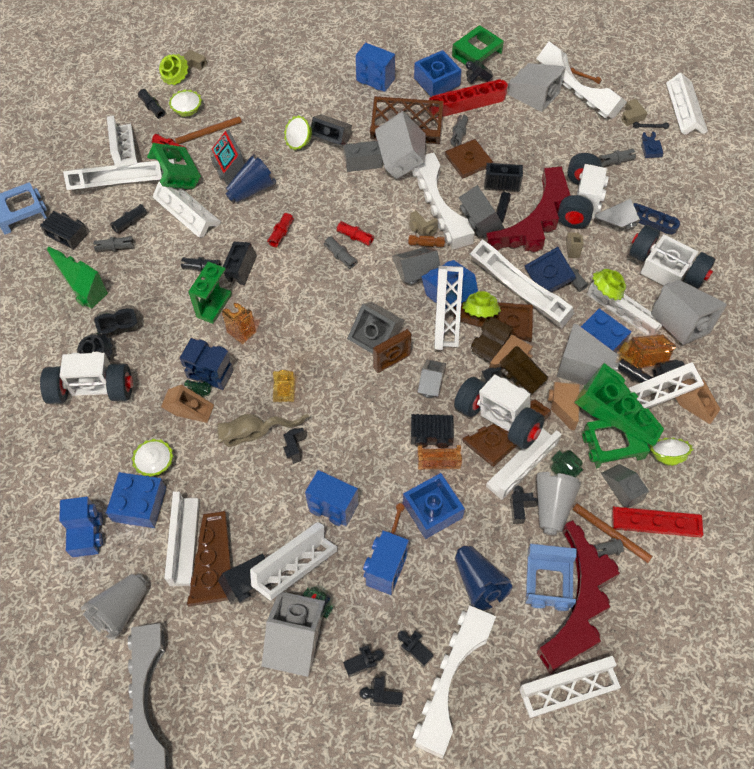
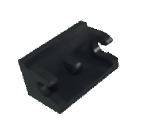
M233 241L223 264V267L226 268L224 275L231 283L233 278L240 285H245L257 257L250 242Z

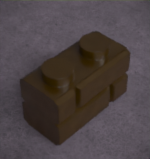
M515 346L500 361V364L504 367L501 371L509 379L513 376L517 380L515 385L518 388L525 389L530 394H533L549 378L518 346Z

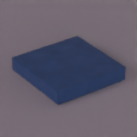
M559 247L524 265L531 279L549 292H553L576 279V275Z

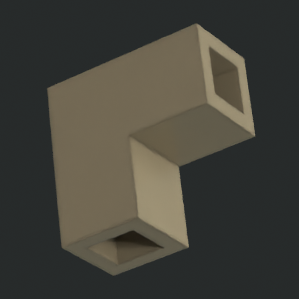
M190 49L183 55L184 59L187 60V72L192 67L202 70L207 65L205 56Z
M637 99L626 102V111L623 112L621 118L626 126L646 119L647 111Z
M567 233L566 246L568 258H580L584 245L583 235Z

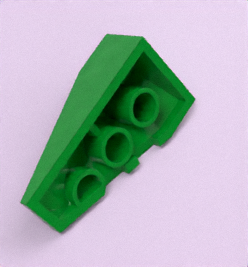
M47 248L52 261L81 306L84 307L86 305L92 309L108 294L98 271L82 261L77 263L71 256L67 258L62 252L54 248Z
M603 363L583 387L574 403L590 415L655 446L664 431L663 426L648 408L642 406L637 399L638 395L629 390L624 383L626 380L622 375Z

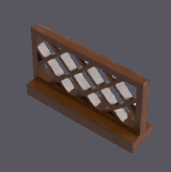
M374 96L370 139L377 140L375 129L380 126L375 125V121L382 117L387 122L388 118L384 114L390 109L396 115L399 114L394 106L403 104L405 108L402 111H409L413 115L412 121L416 119L421 124L419 128L425 133V143L440 144L443 101ZM377 103H386L388 107H386L383 111H380L377 107ZM414 105H420L422 108L417 114L411 109ZM432 106H437L439 111L433 115L428 109ZM424 112L430 116L425 122L419 118ZM434 121L438 127L437 130H432L426 125Z

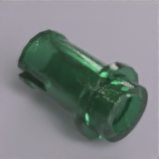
M186 380L184 386H189L187 387L188 389L201 395V397L209 396L211 393V384H208L207 381L201 383Z

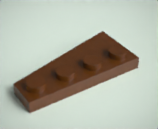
M464 302L461 303L460 322L482 327L485 320H490L491 317L489 316L487 318L471 316L470 313H466L465 309H463ZM498 302L501 311L493 317L514 329L512 335L532 342L533 305ZM453 313V320H455L456 314Z
M538 400L530 401V408L542 414L545 420L551 415V410ZM496 424L488 427L484 426L478 429L477 433L462 438L464 444L492 467L497 465L517 446L508 439L509 432Z
M225 511L203 514L198 539L199 545L194 561L195 567L190 583L191 589L187 599L188 607L228 601L218 582L222 573L231 569L227 515Z

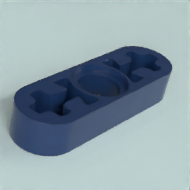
M633 203L640 219L639 224L652 226L670 235L678 231L680 221L676 217L638 203ZM648 217H655L657 221L652 222Z

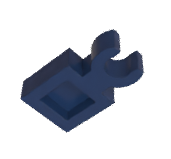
M652 131L651 137H648L645 132L642 134L641 147L644 158L663 157L664 153L660 140L655 141L656 133Z

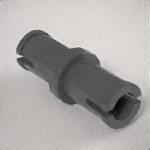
M459 115L456 125L452 129L453 135L450 142L453 146H456V143L457 146L461 145L462 138L466 134L468 122L466 115H463V117Z
M633 148L624 151L616 150L611 154L600 155L599 159L601 161L606 160L602 162V167L611 164L619 165L624 161L634 160L636 154L629 155L635 152Z
M114 236L110 237V239L94 240L93 242L96 245L94 246L95 252L107 250L115 252L118 249L134 248V243H131L134 242L132 236L122 238Z
M332 236L325 240L324 246L334 254L337 260L340 259L348 269L356 265L358 260L347 252L345 246H341Z

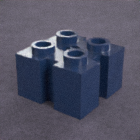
M190 338L179 357L182 366L186 367L184 372L187 378L200 383H208L209 386L224 390L234 371L230 362L229 352L224 347H209V344L201 339L195 340Z

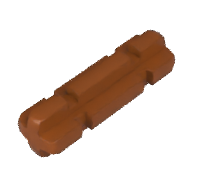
M409 235L408 244L444 247L445 238Z

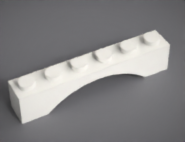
M551 42L546 44L536 58L544 65L566 67L562 84L570 90L574 88L576 90L574 94L581 99L585 97L588 100L586 103L593 109L595 107L600 109L598 113L604 118L608 116L612 119L615 118L627 102L609 88L595 89L583 86L571 72L567 54Z
M435 153L426 154L425 162L412 169L414 177L417 176L420 190H424L425 201L430 203L432 215L437 217L438 228L443 230L446 244H450L452 250L473 244L474 231L468 219L451 210L439 194L437 182L440 177V163Z
M176 158L168 159L170 163L177 164ZM158 160L139 162L117 168L115 165L63 171L67 190L160 180L164 173Z
M483 239L470 253L477 265L528 304L533 305L536 310L561 329L574 315L572 306L528 278Z
M470 605L467 612L462 611L457 623L461 625L458 634L453 633L449 646L453 647L450 656L445 654L440 668L444 669L442 677H436L431 691L435 692L433 700H427L422 712L426 716L423 725L418 723L413 738L416 739V747L443 759L453 732L448 711V692L451 679L462 661L475 649L486 644L496 616Z

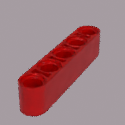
M498 79L434 95L429 100L443 101L442 117L503 102L506 99L508 84L506 81ZM432 106L428 110L434 115L439 111V107Z

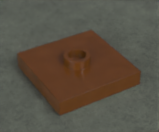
M476 139L445 151V157L462 179L485 170L486 162L493 163Z
M408 329L373 347V368L377 373L410 356L412 334Z

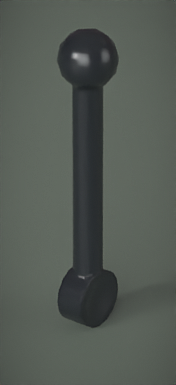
M667 122L664 124L633 123V128L635 129L639 127L668 129L670 126Z

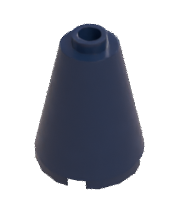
M253 154L225 188L227 191L225 195L231 202L235 201L238 203L274 186L276 180L275 178L271 180L269 177L271 174L270 170L259 157L256 158V155Z
M462 546L457 550L455 562L472 607L482 611L492 608L489 603L498 600L500 603L510 594L513 589L510 579L473 546Z

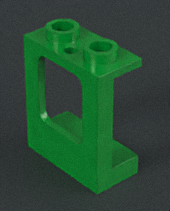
M479 25L453 43L452 57L465 66L468 61L474 63L478 60L482 62L495 51L502 54L504 41ZM477 35V39L486 44L487 47L480 50L468 41Z
M153 143L147 158L158 160L164 172L160 179L161 185L163 187L194 189L201 175L187 149L181 146ZM183 157L187 165L173 164L168 159L176 158V162H180Z
M207 262L189 289L188 293L196 318L214 324L229 301L232 292L220 287L219 280L226 271V268Z
M602 420L587 422L584 431H582L583 441L588 443L590 449L588 451L589 459L595 463L596 469L600 468L602 463L636 457L637 461L644 460L650 452L646 442L626 432L624 433L629 444L628 447L609 451L601 450L595 431L614 427Z

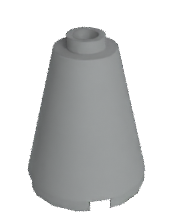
M551 472L537 473L536 478L539 527L544 530V534L557 536V532L563 531L581 487V481L579 482L578 478L558 473L557 476H550Z
M130 574L84 603L81 607V610H86L83 613L84 617L97 631L101 632V629L106 630L109 633L106 637L115 640L146 593V580L139 574L136 576Z

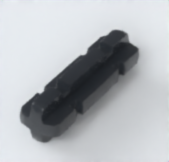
M505 191L501 193L496 210L502 223L504 222L511 194Z

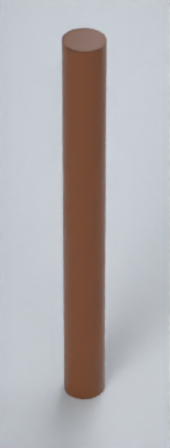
M238 116L177 137L175 142L182 144L242 123L241 118Z
M578 503L572 509L611 538L620 539L625 548L645 562L649 563L653 556Z

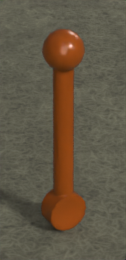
M572 67L570 68L573 74L593 80L595 83L600 84L602 81L600 77L595 78L576 71Z
M402 503L396 505L397 513L391 533L394 535L401 512L405 508Z

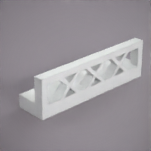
M679 73L666 84L680 130L685 135L696 128L704 134L708 130L693 84L682 73Z
M114 115L107 117L110 152L115 167L136 164L137 158L131 123L117 126Z
M160 181L158 182L153 198L195 235L204 237L209 226L220 225L221 221L182 188L163 187Z
M439 266L434 342L435 349L443 350V346L458 347L463 267ZM447 271L459 272L458 280L452 285L447 280ZM452 289L457 294V300L450 305L446 300V294ZM451 309L456 314V319L449 324L445 320V313ZM448 329L455 334L454 342L443 341L444 333Z
M594 281L590 285L587 293L589 297L652 339L663 326L651 315V311L624 294V298L615 301L613 298L609 299L608 296L603 295L602 291H599L597 286L594 285Z
M693 362L632 386L629 390L638 395L637 399L644 408H650L704 386V383ZM692 377L696 380V383L692 385L681 383ZM672 385H677L672 393L661 391ZM656 393L655 399L650 402L641 399L647 395Z
M542 428L535 442L529 448L521 449L486 483V487L503 500L558 445L562 434L556 430L550 435Z
M173 492L165 568V580L169 586H190L194 572L200 501L199 498H183L180 492Z
M317 522L251 568V586L271 601L337 552V546L324 538V526ZM320 545L326 548L325 551L314 552V549ZM302 558H312V561L309 563L298 564V561ZM286 570H295V573L291 576H281V573ZM268 583H278V586L271 591L265 587Z
M613 656L522 685L519 690L529 717L533 718L620 689V684L613 670L616 666ZM608 672L613 685L603 687L595 682L599 674ZM594 676L593 681L588 678ZM583 680L591 685L587 694L582 695L573 690L576 681ZM572 683L571 688L565 686L567 684ZM560 687L568 691L565 701L559 702L551 698L555 688ZM593 687H596V688L599 689V690H596V691H593V692H592ZM550 690L548 696L543 694V692ZM571 694L577 696L575 698L569 699ZM539 695L546 699L543 708L533 711L528 697ZM549 701L554 703L553 705L547 706Z

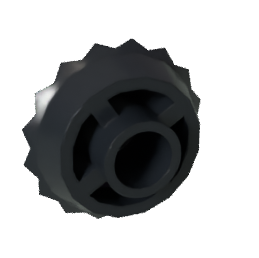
M92 333L79 342L77 353L101 352L105 353L108 360H110V356L113 353V345L110 343V338L106 337V334Z

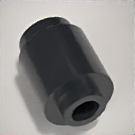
M677 359L657 362L655 367H653V376L655 378L685 364Z

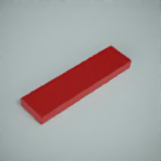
M612 507V528L615 530L699 538L704 536L701 514Z

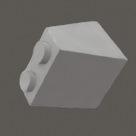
M528 63L524 68L520 69L515 78L509 81L508 95L543 112L560 94L566 67Z
M404 111L375 129L384 167L396 179L425 162V133Z
M681 280L667 283L662 287V293L654 303L651 315L684 345L710 334L727 304Z
M573 324L557 377L586 385L603 363L617 372L619 363H616V358L618 354L582 327Z
M282 592L276 597L266 623L262 667L309 676L314 660L325 601Z

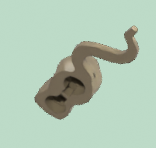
M244 414L231 422L217 424L218 443L224 442L227 447H232L243 442H250L264 436L269 431V428L275 424L285 427H296L309 418V415H302L300 419L294 421L275 416L263 422L254 414Z

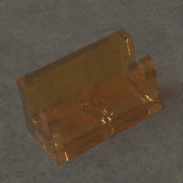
M233 303L238 312L232 313L226 308L221 312L227 333L243 345L256 333L254 319L250 309L247 310L242 305Z
M664 334L632 337L628 357H632L634 352L636 353L633 363L636 368L653 366L657 362L669 361L676 345Z
M456 445V448L422 449V446H418V470L461 469V445Z

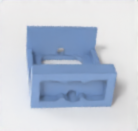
M30 182L0 193V228L4 235L11 232L10 224L41 212L43 218H47L44 213L47 211L43 200H38L41 199L38 189H33ZM29 191L34 199V204L15 212H10L6 200Z
M530 544L527 552V604H531L533 608L540 609L545 608V606H553L558 611L572 609L576 603V599H573V562L576 559V549ZM537 570L559 571L563 574V598L535 595Z

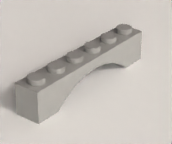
M160 623L132 627L131 635L128 636V648L132 650V659L128 661V670L132 674V684H129V697L133 699V709L129 710L130 724H133V734L130 735L129 742L130 749L134 750V760L130 762V769H170L169 751L155 734L148 711V691L151 678L158 662L165 653L164 628Z

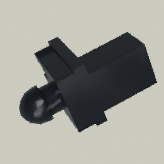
M476 60L474 63L472 61L466 62V68L468 69L466 76L469 83H473L478 76L486 82H489L493 77L492 71L480 61Z
M517 485L514 487V494L510 498L513 524H524L526 519L524 508L536 507L538 499L533 496V492L524 493L523 487Z
M416 630L411 637L408 635V632L399 631L397 634L398 640L403 642L401 650L407 657L411 655L424 668L433 659L434 655L421 644L423 636Z
M368 645L360 647L359 656L343 662L348 677L350 678L364 671L370 673L376 669L375 662L383 660L384 652L378 649L371 653Z
M379 674L378 678H373L371 689L363 687L359 691L362 699H370V706L400 707L402 705V692L384 691V674Z

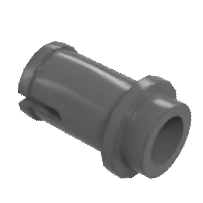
M572 267L571 269L576 275V279L571 281V283L577 288L578 292H581L589 284L579 274V270Z
M616 538L593 545L596 550H603L598 552L599 558L605 554L608 556L613 554L619 556L620 553L624 552L622 541Z

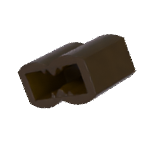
M491 317L490 320H485L481 327L482 334L479 338L476 337L471 344L473 348L471 352L489 363L514 332L512 327L494 317Z

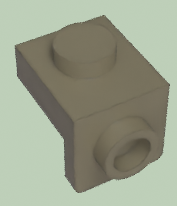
M415 210L410 213L409 226L413 232H417L420 236H432L438 229V220L434 218L426 222Z

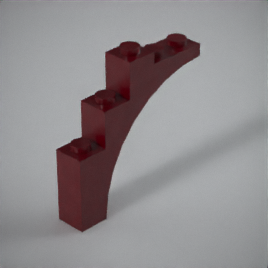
M562 166L544 168L541 179L543 196L532 213L511 227L487 233L485 242L496 250L506 247L517 248L519 246H523L524 251L537 252L543 250L545 243L544 232L556 230L559 220L557 212L559 211L560 203L565 197L571 196Z
M573 520L565 524L562 533L570 548L576 549L575 563L578 580L576 603L565 626L553 639L537 651V655L549 674L599 645L601 642L599 631L594 625H590L589 622L605 614L611 607L609 605V598L599 589L616 580L620 574L617 563L610 559L607 554L600 558L598 557L596 548L588 543L583 529L576 525Z

